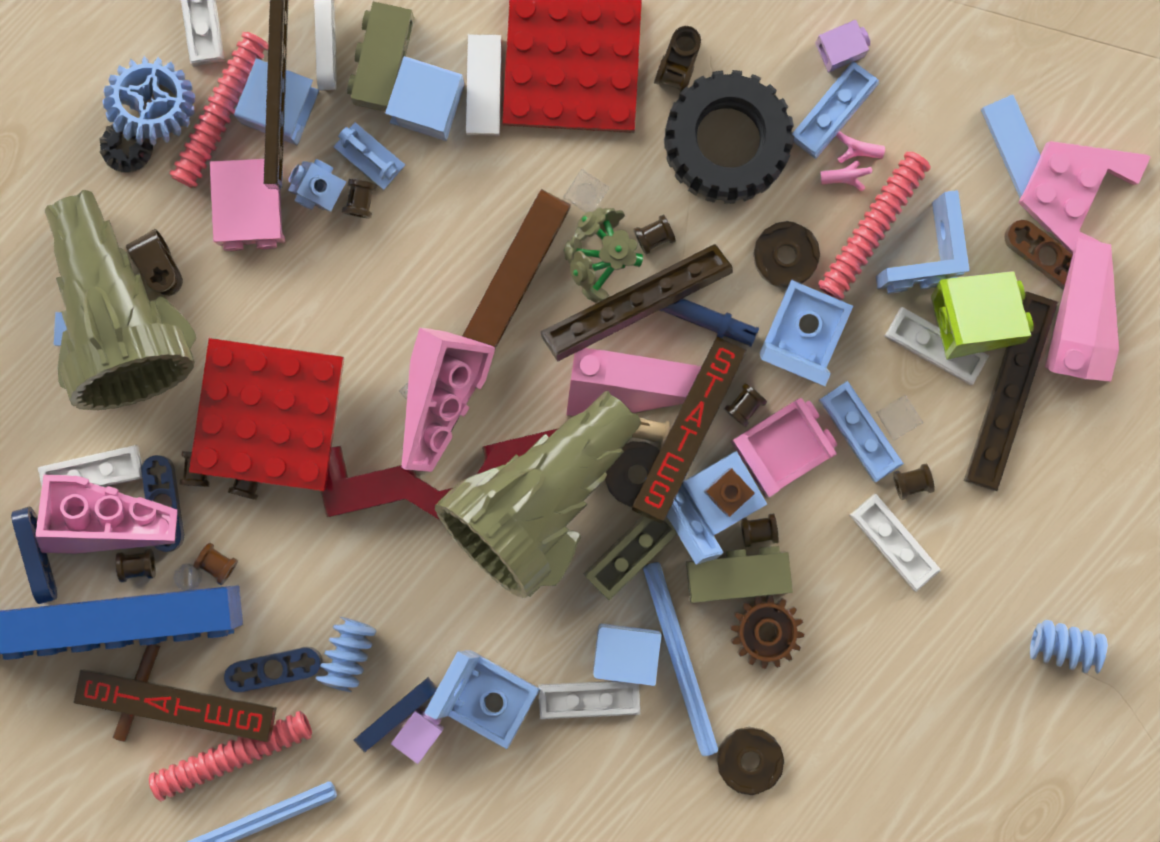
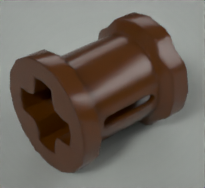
M208 543L198 555L193 568L206 571L217 579L218 584L223 585L232 574L238 560L227 558L215 550L212 543Z

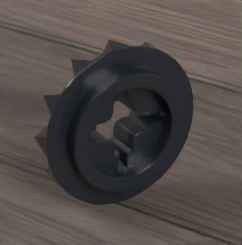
M113 124L106 126V131L99 140L100 154L108 166L116 171L129 173L141 169L148 163L153 152V145L150 143V139L145 138L141 145L134 143V145L130 146L128 158L123 150L113 149L122 144L123 131L117 133L113 128ZM133 136L129 141L137 142L136 136Z

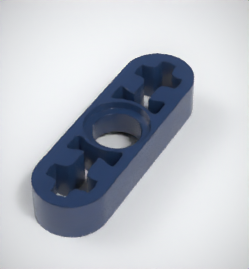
M154 455L147 458L141 468L145 499L154 502L158 495L167 494L172 500L171 508L178 511L175 543L167 546V544L155 545V548L164 552L174 551L184 541L175 467L169 458ZM156 461H159L160 466H166V472L161 474L162 484L169 483L170 489L159 488L152 491V485H159L157 475H151L150 469L156 466Z
M30 506L12 511V524L32 595L38 604L56 600L58 595L49 558L47 553L41 552L35 537L38 521L36 514Z
M302 647L237 661L226 669L224 681L230 690L245 692L310 678L321 669L322 656L313 647ZM302 653H307L308 658H314L315 664L310 666V671H306L304 666L292 669L294 675L289 676L290 665L285 656H291L290 663L301 660L303 658ZM269 660H277L283 667L282 675L277 679H271L265 674L264 667ZM253 663H258L257 674L262 681L261 683L256 682L257 676L244 680V686H241L239 681L233 680L232 675L237 673V667H241L242 672H250L255 670Z
M427 677L354 739V742L365 753L433 696L437 690L436 685Z

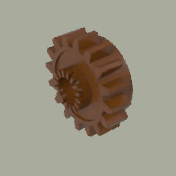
M767 595L765 602H762L759 596H755L754 605L750 606L746 602L742 603L745 610L743 614L734 612L733 615L739 620L738 625H730V630L737 632L738 636L731 639L732 644H741L742 647L737 652L740 657L747 653L750 654L748 657L750 665H753L758 659L763 669H766L768 662L771 661L778 668L780 667V659L792 660L790 654L792 649L800 651L801 647L796 641L797 638H803L805 634L798 631L797 626H800L803 620L801 618H793L797 611L794 606L787 610L784 608L786 605L784 598H781L775 604L773 595ZM767 622L773 623L776 631L774 636L769 640L760 639V626Z

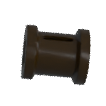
M349 179L348 186L350 189L347 205L342 208V213L370 219L372 217V212L369 211L373 191H376L377 185L367 181Z
M664 214L659 216V220L643 228L636 227L633 229L645 255L649 254L651 249L668 241L670 243L676 242L673 230Z
M744 383L742 385L743 391L731 405H726L724 410L741 425L747 427L750 417L761 405L765 406L767 400L748 384Z
M182 451V457L185 458L183 478L180 479L179 485L209 487L210 482L207 480V475L189 473L192 452Z
M927 463L922 464L916 470L904 473L900 471L893 472L895 487L901 500H906L908 495L923 491L932 493L935 491L934 480Z
M235 479L233 487H229L228 493L257 500L256 489L258 482Z
M774 513L769 514L768 518L748 520L745 517L741 519V531L745 547H750L751 543L772 541L773 544L779 543L778 527Z
M152 549L145 550L144 553L125 555L123 552L116 554V573L120 583L126 582L128 578L145 576L148 579L155 578L156 565Z

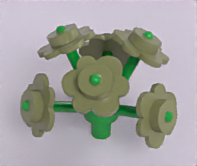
M597 208L593 213L591 211L585 213L578 221L574 237H572L571 241H567L564 249L565 260H568L570 263L572 278L578 286L583 288L582 293L587 299L595 303L609 297V294L601 287L614 270L624 269L625 266L640 267L643 262V254L634 252L637 249V242L634 239H629L628 233L624 230L613 231V228L617 227L619 221L625 217L622 210L615 211L614 208ZM596 234L602 239L604 247L600 251L582 249V241L587 237H592ZM589 257L600 258L602 262L592 264ZM607 268L596 282L595 271Z

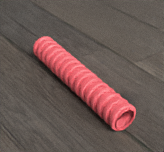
M243 32L241 34L243 40L242 42H237L238 50L232 52L233 59L227 61L228 69H223L222 73L224 76L218 79V88L214 87L212 90L215 93L214 96H209V105L203 107L204 115H199L198 119L200 122L194 125V134L190 133L188 136L191 139L190 142H185V151L179 153L180 161H175L174 163L176 169L171 170L169 173L173 179L190 188L197 187V178L201 179L203 176L200 173L201 170L207 168L205 163L207 160H211V151H216L217 149L215 143L221 141V132H226L227 129L224 126L226 123L229 124L231 122L229 117L235 113L234 107L238 105L239 97L242 95L255 59H264L263 51L268 50V43L250 32Z
M907 151L904 154L905 160H900L898 163L900 168L894 169L892 172L894 177L888 178L886 181L888 185L883 186L881 189L882 194H878L875 198L877 202L869 206L871 211L865 212V220L859 221V229L853 230V238L849 237L847 239L848 245L841 248L842 254H838L835 257L837 262L829 266L831 271L825 272L823 275L825 280L819 281L818 286L825 294L838 300L844 299V291L848 292L850 290L849 284L856 281L855 275H859L862 272L860 267L866 266L868 263L866 258L872 257L874 254L872 249H877L879 246L878 240L884 239V231L888 232L890 230L889 224L896 221L895 215H899L902 212L901 206L907 205V197L911 198L913 196L912 190L919 187L918 181L925 178L924 172H928L931 169L929 162L924 157L915 152Z
M297 711L294 717L288 715L285 721L282 719L276 721V724L273 725L271 741L264 742L238 736L237 741L231 739L227 741V745L219 744L216 750L212 747L208 749L207 754L200 752L197 758L195 756L189 757L188 762L181 760L178 766L175 764L170 765L169 770L162 768L159 770V774L155 772L149 774L150 789L154 797L162 802L166 799L167 795L170 798L174 797L177 791L180 794L185 792L186 787L192 789L196 783L199 785L204 784L205 779L211 781L215 775L218 777L223 776L224 771L230 773L234 771V767L240 769L244 766L245 762L248 765L252 764L253 759L256 758L259 761L263 759L264 754L271 756L274 750L277 752L282 751L283 746L290 748L293 742L296 744L301 743L302 738L306 740L311 739L312 729L304 713Z

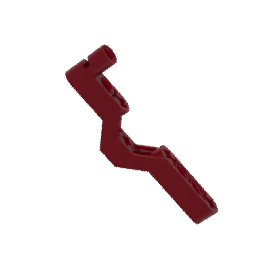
M558 429L483 446L485 462L477 474L506 465L516 454L519 457L524 455L545 434L550 437ZM335 446L331 449L326 491H321L327 518L406 499L440 520L435 511V505L453 488L439 491L418 478L415 470H405L402 468V465L348 478L341 446Z

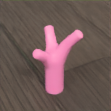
M841 131L836 135L840 141L848 146L847 152L838 157L839 163L857 156L882 159L884 156L885 146L855 140L844 135Z
M855 160L844 169L820 171L821 184L847 183L863 191L865 186L857 178L871 174L873 170L871 167L856 169L860 162Z

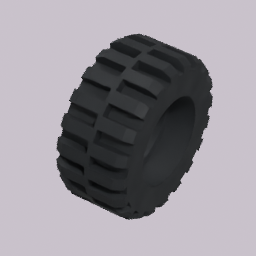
M723 70L712 72L711 77L705 78L701 76L694 80V84L690 88L686 87L680 93L678 100L673 103L665 128L664 149L667 151L666 159L669 167H673L676 179L680 184L684 182L689 187L688 191L695 196L699 193L706 197V201L713 203L716 200H722L724 204H734L736 200L741 199L745 202L753 199L756 194L763 193L770 188L771 184L777 180L785 168L794 144V136L792 135L793 119L786 112L788 105L784 98L778 99L775 95L777 90L771 84L767 87L761 84V77L752 74L751 78L742 76V71L732 70L731 74H724ZM718 109H734L746 114L755 123L759 131L760 142L756 154L749 162L739 167H722L714 164L702 154L697 142V131L701 121L710 112Z

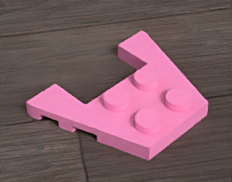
M1050 141L1045 144L1040 159L1018 203L1047 232H1051L1063 244L1065 249L1073 254L1077 237L1100 242L1080 232V228L1106 172L1132 185L1139 184L1151 157L1145 154Z

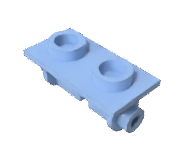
M356 122L350 128L345 127L338 135L340 140L335 144L334 148L383 190L405 166L402 161Z

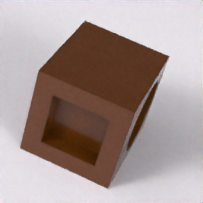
M728 468L703 491L726 517L734 514L755 494L732 468Z

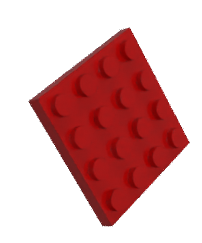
M509 0L503 126L635 133L642 0Z
M209 338L189 473L326 491L345 358L342 356Z

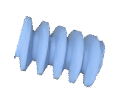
M340 617L345 623L333 626V629L341 634L340 637L329 638V642L336 646V650H325L324 653L332 659V662L321 663L320 665L328 674L327 676H317L316 680L331 688L352 692L348 688L358 687L360 683L352 675L362 674L364 671L362 666L356 662H364L368 659L367 654L360 649L372 647L371 641L365 636H374L376 629L365 623Z
M1044 620L1042 623L1037 624L1033 632L1030 645V659L1035 660L1039 652H1043V662L1048 663L1052 655H1055L1057 666L1061 667L1067 658L1069 659V669L1074 670L1078 662H1082L1083 673H1088L1091 666L1094 665L1095 672L1098 674L1105 661L1108 646L1107 638L1104 634L1100 633L1093 635L1088 630L1080 633L1079 628L1073 626L1067 630L1066 625L1058 623L1054 627L1052 621Z

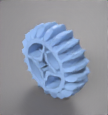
M145 56L142 59V64L138 65L130 59L129 69L119 65L117 69L119 76L110 75L108 79L110 85L104 88V96L106 98L103 100V107L107 110L106 118L109 122H113L114 130L117 133L123 131L124 138L127 141L136 136L139 145L144 142L145 138L150 139V143L155 146L157 143L156 138L162 137L168 143L170 140L169 133L180 136V126L188 127L190 124L189 116H193L195 112L192 105L195 102V94L191 91L192 84L189 80H185V73L182 69L175 71L172 62L163 67L162 60L159 57L154 61V64L149 63ZM159 84L171 90L176 98L170 97L169 93L161 91ZM122 104L129 105L130 109L138 111L140 117L137 118L129 114Z

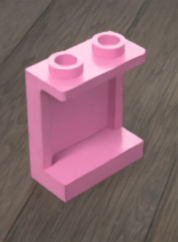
M264 159L211 161L213 242L223 246L224 251L243 250V245L256 244L257 249L277 248V243H285V235L282 233L280 190L268 189L263 184Z
M802 398L795 400L731 440L732 445L765 497L774 495L787 484L827 459L837 455L834 450L837 442L828 429L822 431L816 421L820 416L809 400L807 402H804Z

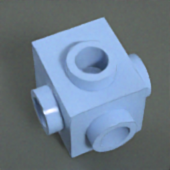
M318 159L314 163L303 161L301 165H296L289 177L291 185L288 191L297 195L294 200L295 202L310 210L317 206L322 210L332 211L346 181L333 175L332 171L334 168Z

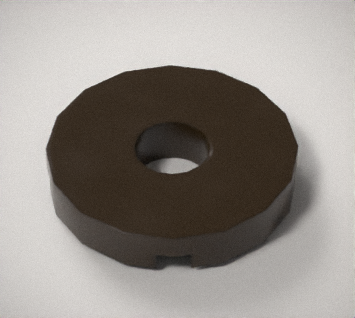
M791 221L775 223L766 228L755 243L753 252L755 267L760 276L771 285L787 288L791 280L802 284L810 279L817 269L820 259L819 243L812 231L800 224ZM790 246L794 249L796 257L792 263L786 264L779 260L777 253L780 247Z
M632 441L626 443L622 448L624 451L622 455L606 471L605 482L609 492L617 501L629 507L633 506L644 482L641 484L632 483L628 478V470L633 465H641L646 469L648 476L660 452L657 447L647 442Z
M749 726L736 729L725 737L719 746L717 765L719 774L727 786L741 794L756 795L775 786L783 772L784 757L782 749L774 736L763 729ZM747 752H755L759 755V765L753 770H747L741 765L742 756Z

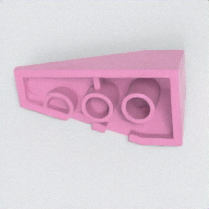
M1077 237L1045 368L1059 374L1111 382L1119 352L1111 244Z
M419 328L410 359L402 468L405 470L433 471L452 439L451 430L459 416L465 417L470 407L466 404L476 388L481 389L486 381L495 347L446 331Z
M584 348L574 353L566 415L575 416L584 412L604 391H609L612 396L624 403L632 413L683 404L702 366Z
M43 475L35 537L42 553L77 554L174 544L178 511L177 509L141 497L134 498L119 493L118 489L109 486L105 488L90 483L89 479L80 476Z

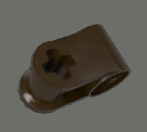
M682 26L675 30L665 56L663 55L654 84L664 83L680 89V93L688 87L701 45V36L697 29L692 26ZM684 36L689 37L694 41L695 46L690 51H682L677 46V40Z
M157 229L126 245L132 261L140 270L149 288L167 296L174 295L181 289L183 284L182 275L171 256L168 245ZM165 272L168 274L165 278L167 283L162 285L159 282L163 280L161 274Z

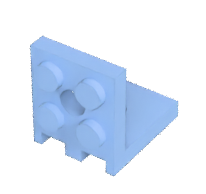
M958 190L944 192L932 202L940 261L886 268L876 276L878 289L887 288V292L890 294L908 291L907 288L914 287V284H920L921 289L935 288L940 280L957 278V276L964 275V272L970 271Z
M791 280L760 350L761 360L826 386L830 377L827 366L853 305ZM806 314H812L818 319V327L812 333H805L799 327L801 317Z
M472 650L458 651L424 713L436 720L449 716L508 749L540 688ZM490 693H498L503 698V707L499 712H491L486 707V698Z

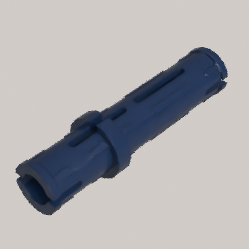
M684 298L659 310L717 333L716 337L723 339V336L748 345V347H752L759 327H754L732 318L731 313L726 312L724 315Z

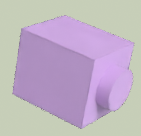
M853 20L820 34L815 44L829 73L852 63V61L855 62L864 58L869 51L870 38L864 27L860 28L857 21Z
M417 708L391 743V745L417 764L444 729L439 724L442 721L441 718L436 720L424 713L427 708L424 711Z

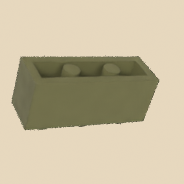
M373 1L371 11H365L362 30H365L366 33L363 43L358 42L354 60L358 62L356 75H350L347 87V94L351 95L354 105L386 112L403 57H406L415 19L411 9Z
M642 516L583 574L610 600L677 535V532L668 517H666L662 525Z
M779 546L760 547V554L747 555L746 549L726 551V557L717 558L697 565L694 561H686L690 602L696 603L793 593L789 552H780Z

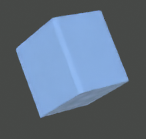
M404 56L385 114L392 116L390 124L447 141L465 85L462 74Z
M256 58L234 116L241 124L265 133L268 62ZM286 70L284 141L298 145L319 90L311 87L312 79Z
M737 451L732 452L683 482V486L713 535L767 505ZM728 468H732L755 492L730 517H726L703 492Z
M599 624L593 665L594 677L596 679L655 686L661 642L659 630Z

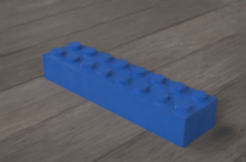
M235 585L1 610L0 654L3 655V660H11L34 655V650H37V656H48L66 652L67 647H71V653L91 651L92 649L101 648L100 643H105V649H114L132 645L136 639H139V645H151L167 641V636H173L174 642L194 640V638L201 637L202 632H207L208 638L228 636V634H234V628L243 625L240 587Z

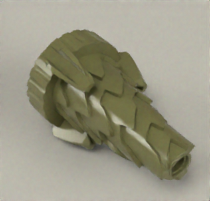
M82 190L78 195L65 197L53 205H47L45 214L54 237V253L61 276L57 277L56 281L66 310L61 311L67 330L62 333L58 361V381L60 387L66 389L71 405L76 406L78 409L97 411L120 408L151 399L184 381L194 368L195 361L190 349L196 341L195 331L165 297L159 296L156 301H149L140 273L134 275L127 252L119 248L110 220L104 221L93 193L88 190Z
M604 391L584 412L570 418L550 437L545 434L524 455L519 457L516 454L506 465L460 481L435 505L437 516L449 534L469 557L490 575L492 579L512 594L526 598L527 596L531 597L541 586H556L568 569L575 554L577 544L581 539V535L577 531H569L566 526L587 506L584 500L605 480L607 476L606 471L624 452L622 448L632 438L642 422L639 416L632 413L624 403L612 396L609 391Z

